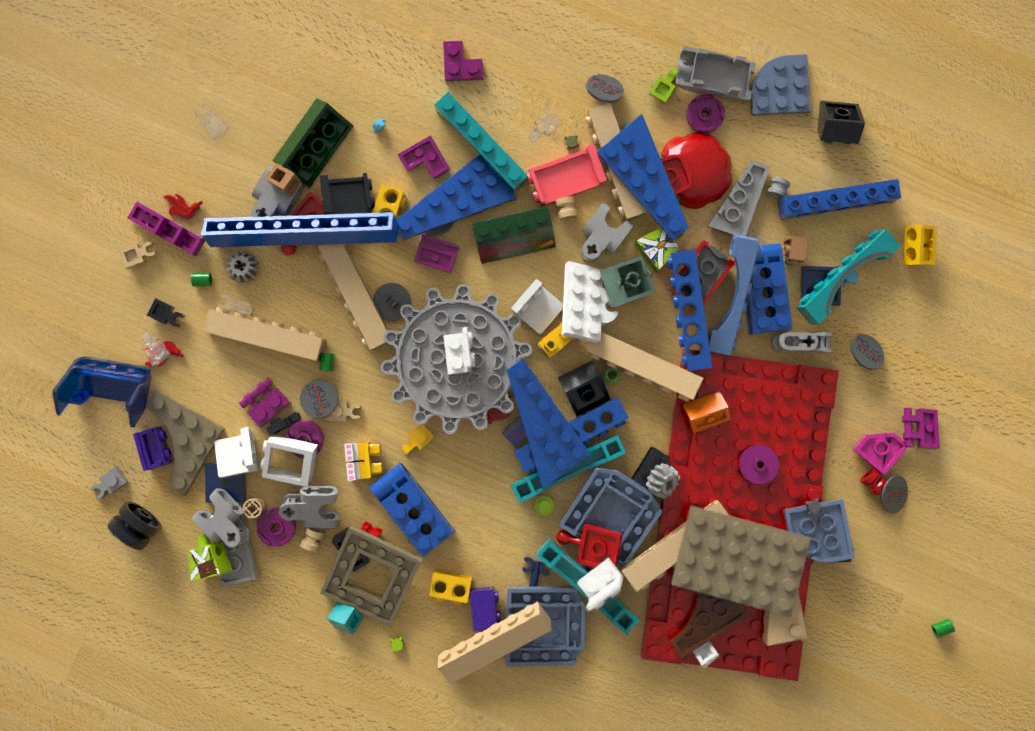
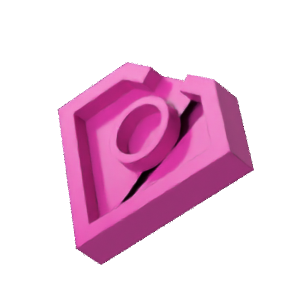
M895 433L864 435L852 450L880 474L885 475L908 447H905V441Z

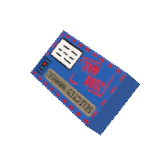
M521 416L502 432L514 447L526 437Z

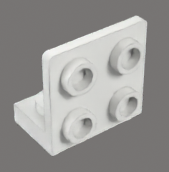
M536 279L512 306L511 311L538 334H542L561 312L563 303L542 286V283Z
M466 327L463 328V333L443 335L448 375L471 373V367H475L474 352H469V348L473 347L471 332L467 333Z
M249 427L241 428L240 436L214 442L217 470L220 478L258 471L254 434Z
M609 558L577 582L589 598L586 607L589 611L593 608L595 610L600 608L605 603L604 600L610 596L612 598L621 591L620 587L622 586L624 576Z

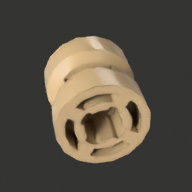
M573 196L556 200V206L559 208V220L572 219L578 216L577 210L574 209L575 199Z
M255 497L247 500L243 504L242 509L246 517L257 518L266 511L267 506L262 498Z
M306 528V537L301 541L300 547L308 551L318 552L320 548L319 541L324 538L325 533L316 528Z

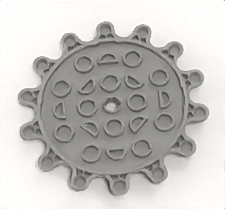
M461 284L457 287L456 294L452 299H445L441 296L438 289L430 288L426 292V307L418 310L412 305H403L400 309V314L406 321L405 328L401 331L389 330L384 335L385 342L395 347L396 355L393 359L386 360L381 364V371L386 375H396L400 380L398 388L391 394L392 400L395 403H402L406 400L415 402L417 408L413 419L416 424H425L431 416L440 417L446 434L455 433L459 421L464 418L471 420L477 430H484L488 425L486 414L491 408H497L503 413H510L514 405L508 397V390L511 388L506 369L519 359L529 356L532 352V347L529 343H520L513 338V332L521 325V318L516 314L505 318L500 317L496 311L499 304V297L496 294H488L482 302L473 301L470 296V288L466 284ZM467 327V333L471 332L473 347L469 348V352H474L475 367H471V373L448 375L443 335L463 333V328Z

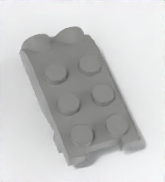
M686 46L682 48L675 82L678 87L691 92L710 94L744 102L751 100L752 91L748 90L750 75L755 72V62L746 61V57L742 56L733 58L722 53Z

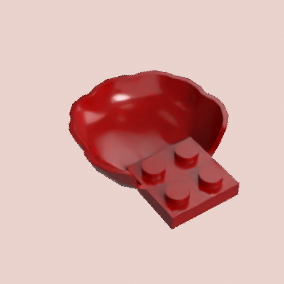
M695 132L686 136L675 137L664 146L661 155H665V157L661 158V161L675 195L680 196L679 204L688 209H700L708 203L721 199L731 186V157L716 137Z

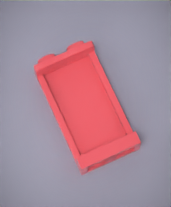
M594 144L587 146L583 151L538 167H529V173L527 174L529 185L533 184L535 189L533 192L535 202H539L541 207L554 203L559 198L574 196L605 185L607 182Z

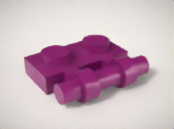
M270 378L257 384V388L251 393H247L244 399L239 402L243 409L249 404L253 407L248 414L260 428L291 403L279 388L271 392L269 387L273 382ZM264 393L266 397L258 403L255 399Z
M904 408L902 422L905 427V433H903L905 447H914L913 440H917V448H940L938 411L919 408L915 410L916 415H912V408ZM913 423H916L917 433L913 432Z

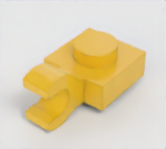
M424 424L419 425L407 435L411 441L403 446L401 450L405 455L416 446L421 450L435 437Z

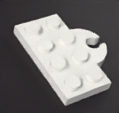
M571 261L565 263L562 335L598 343L601 341V325H606L617 317V311L609 312L605 307V304L613 308L606 288L602 287L603 280L600 274L602 269Z

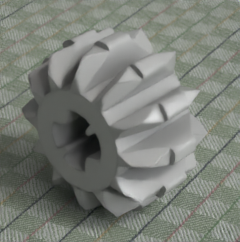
M246 250L242 254L240 251H236V257L229 255L232 261L225 262L226 265L230 266L226 272L232 273L230 278L232 280L236 279L238 283H241L243 280L249 283V276L255 279L256 276L253 272H259V269L254 267L259 264V261L254 260L255 255H249ZM242 263L246 264V267H243V271L239 269L240 266L242 267Z
M662 463L660 466L656 465L654 470H650L651 474L647 477L649 481L646 483V486L651 494L664 499L666 496L670 497L671 493L675 491L676 486L679 485L677 481L680 479V476L677 475L678 471L675 468Z

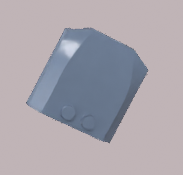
M595 468L560 521L559 526L580 538L586 523L622 533L623 538L617 564L624 567L629 563L661 515L662 509L648 489L620 471Z
M573 586L507 587L506 619L510 615L522 611L528 605L539 602L550 617L552 630L506 654V666L575 665L579 653L582 652L585 646V606L577 589Z

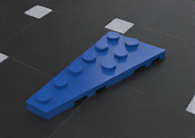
M641 114L598 150L597 154L669 238L674 241L689 227L643 114Z
M479 154L397 219L399 224L398 235L404 241L424 234L426 231L443 227L448 223L476 215L489 208H495L503 203L514 201L517 197Z
M521 358L506 369L540 483L542 488H545L588 457L590 452L527 363Z

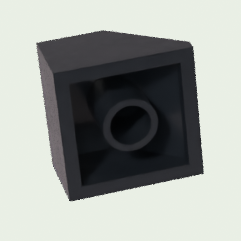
M820 101L818 118L820 140L827 143L859 144L865 126L859 104Z
M593 360L558 377L576 417L611 400L603 378Z

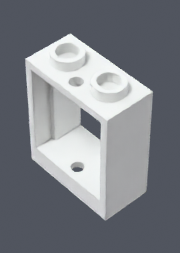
M272 434L263 444L262 451L265 452V456L260 464V469L263 470L262 477L304 487L308 486L313 479L318 444ZM273 448L304 454L302 474L271 468Z

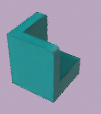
M337 603L327 619L336 629L353 635L363 617L354 607Z

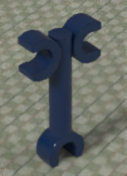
M524 557V561H529L531 566L528 568L523 567L522 571H532L529 587H537L539 572L543 576H549V572L542 569L546 564L540 561H533L531 557Z

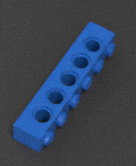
M894 179L786 196L777 202L780 220L893 203L902 197L899 180Z
M695 249L672 252L670 257H667L668 269H672L673 277H670L671 289H675L676 296L673 297L674 308H678L679 316H676L677 328H681L682 335L679 336L680 348L684 347L685 355H681L683 367H687L688 371L712 368ZM681 265L688 268L689 272L685 277H681L678 274V268ZM684 285L691 287V294L686 297L681 294V288ZM686 305L694 307V313L691 316L684 314V307ZM691 324L697 327V332L694 335H688L686 331L687 327ZM693 344L700 346V351L696 355H692L689 351L690 346Z
M616 397L568 423L577 433L583 444L586 445L592 441L591 437L595 435L601 437L609 433L608 429L612 426L618 428L626 424L625 420L629 417L619 398ZM606 412L611 415V421L608 424H604L601 421L602 414ZM586 422L594 424V430L590 433L584 430ZM529 443L514 450L524 472L529 470L532 473L537 470Z

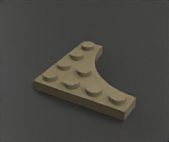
M156 390L146 408L154 412L163 421L171 435L175 450L174 470L167 487L186 496L213 450L214 442L220 438L225 428Z

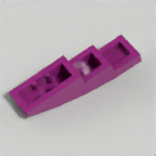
M139 202L135 203L127 217L194 256H197L205 242L203 238Z

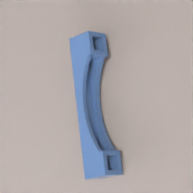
M733 234L729 254L734 257L736 263V290L725 317L714 329L710 328L708 335L710 352L731 356L732 350L736 349V333L740 332L742 320H740L741 313H745L746 294H750L752 283H749L750 278L756 272L757 264L754 263L756 256L760 255L762 247L757 238Z

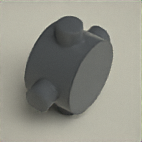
M818 499L805 503L809 515L822 512Z

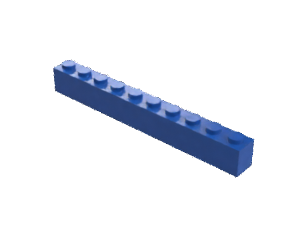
M394 213L205 218L201 236L210 247L394 243L398 240L399 224Z

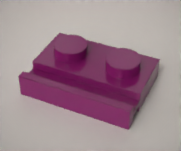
M422 235L414 262L452 273L459 245Z

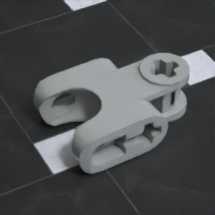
M268 166L252 192V197L258 200L252 210V217H261V213H266V217L277 216L279 212L287 216L303 191V183L300 182L290 197L272 186L265 179L269 170L273 168V166Z
M605 203L601 204L582 230L583 233L589 236L581 250V256L587 262L596 261L605 249L614 254L633 228V223L628 220L618 228L609 227L606 224L605 216L608 214L610 207ZM594 248V253L589 255L588 249Z
M788 332L774 336L771 345L772 349L777 352L834 353V349H831V337H834V333Z
M335 486L303 487L300 490V494L291 493L283 497L279 514L284 520H302L303 526L306 528H335L340 523L339 513L334 510H328L323 505L334 503L338 498V490Z
M215 489L210 495V500L215 507L214 515L208 510H200L194 514L193 521L214 542H219L222 539L228 547H236L239 544L247 543L250 540L251 533L249 528L239 519L243 514L242 508L224 489Z

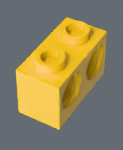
M381 184L373 213H394L396 219L401 216V208H405L407 202L404 191ZM391 195L397 196L395 203H388V198Z
M916 225L905 227L904 265H936L937 226Z
M434 570L429 596L433 597L435 601L447 599L452 600L453 604L463 605V603L468 602L472 577ZM443 582L446 585V589L439 591L436 588V583ZM463 586L465 588V593L461 595L457 594L455 592V587Z

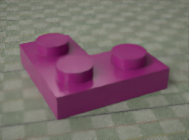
M462 41L443 42L445 82L483 80L482 59L463 60Z
M431 135L397 154L407 172L425 163L431 176L435 179L450 170Z

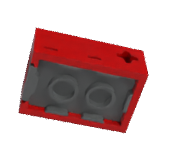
M705 240L700 242L695 249L703 306L735 264L733 260H728V257L714 246H709V243ZM683 265L678 274L681 277L687 276L688 268ZM669 284L666 289L676 296L675 289H671V284ZM688 285L682 286L681 294L685 297L691 294V287Z

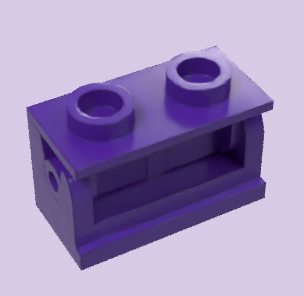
M154 427V429L151 428L133 433L143 471L172 464V451L167 446V433L162 427Z
M492 586V589L490 587L471 588L473 630H486L493 624L501 622L500 611H496L499 595L498 591H494V586Z

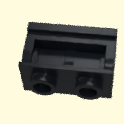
M651 446L631 479L648 489L646 483L649 481L647 477L651 474L650 470H654L656 465L667 464L670 457Z

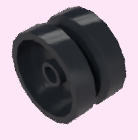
M127 501L119 509L120 515H115L107 526L109 531L122 543L133 549L143 550L150 542L149 536L156 535L160 530L161 523L147 509L134 502Z

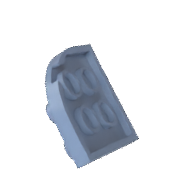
M807 54L786 55L774 58L758 71L751 86V116L810 112Z
M843 499L820 502L822 512L813 513L812 515L808 514L807 505L783 509L787 531L811 537L807 557L819 562H837L855 558Z

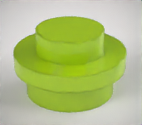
M540 496L535 501V510L540 515H548L553 511L554 503L550 497Z

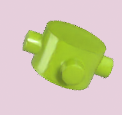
M403 637L390 639L392 652L405 649Z

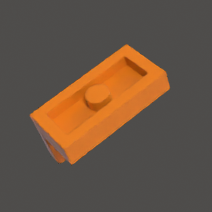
M720 392L683 404L693 433L730 420L729 407Z

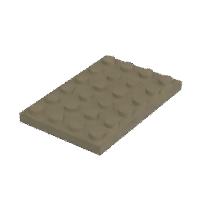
M690 506L671 584L791 617L811 537Z

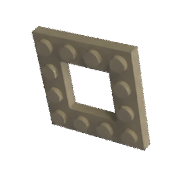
M351 525L320 594L341 604L354 607L358 612L391 627L422 558ZM360 553L395 569L382 599L347 583Z

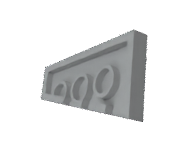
M752 160L708 225V228L731 236L733 234L746 236L770 166Z
M243 513L239 519L247 526ZM222 540L232 571L222 574L221 587L258 579L259 574L251 541L249 540L247 543L239 544L236 547H228Z

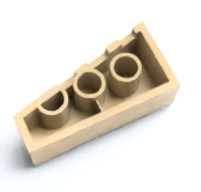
M797 592L791 617L765 610L762 641L767 645L807 638L799 592Z

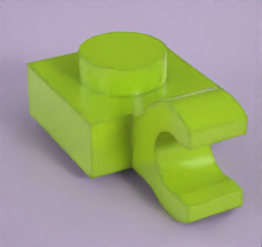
M671 67L665 79L659 76L649 95L665 104L676 87L672 84V81L678 71Z

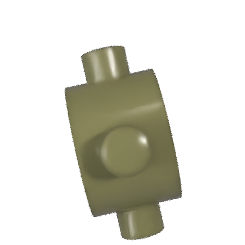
M577 135L564 138L567 150L579 147Z

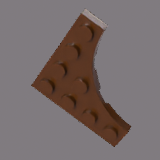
M697 592L696 603L690 619L683 629L670 641L680 657L684 658L749 615L741 603Z

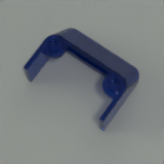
M86 356L79 357L73 361L52 390L56 415L61 416L69 403L81 405L93 396L126 402L125 408L129 415L130 428H134L146 409L151 383V370L146 366Z

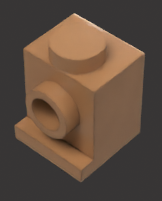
M277 163L269 170L265 178L272 186L290 197L301 182L295 173Z
M791 235L785 237L784 242H787L783 249V256H786L785 261L787 265L798 266L799 263L804 262L806 259L808 238Z

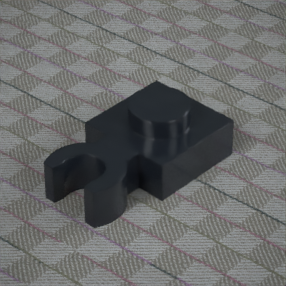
M156 298L146 315L163 324H167L169 320L170 324L175 327L181 326L176 323V317L185 318V315L182 313H173L175 307Z
M294 412L285 419L280 417L270 422L271 426L266 429L269 435H275L290 427L296 421H300L302 417L299 412Z

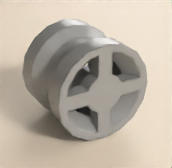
M772 177V185L768 188L767 194L779 199L786 197V189L790 187V182L779 177Z

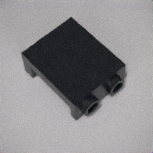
M363 173L362 177L328 180V175L320 176L324 215L371 213L375 203L374 197H370L369 190H372V180L368 179L367 173Z

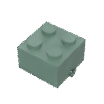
M643 256L600 271L613 308L655 293L650 279L652 273L647 270Z

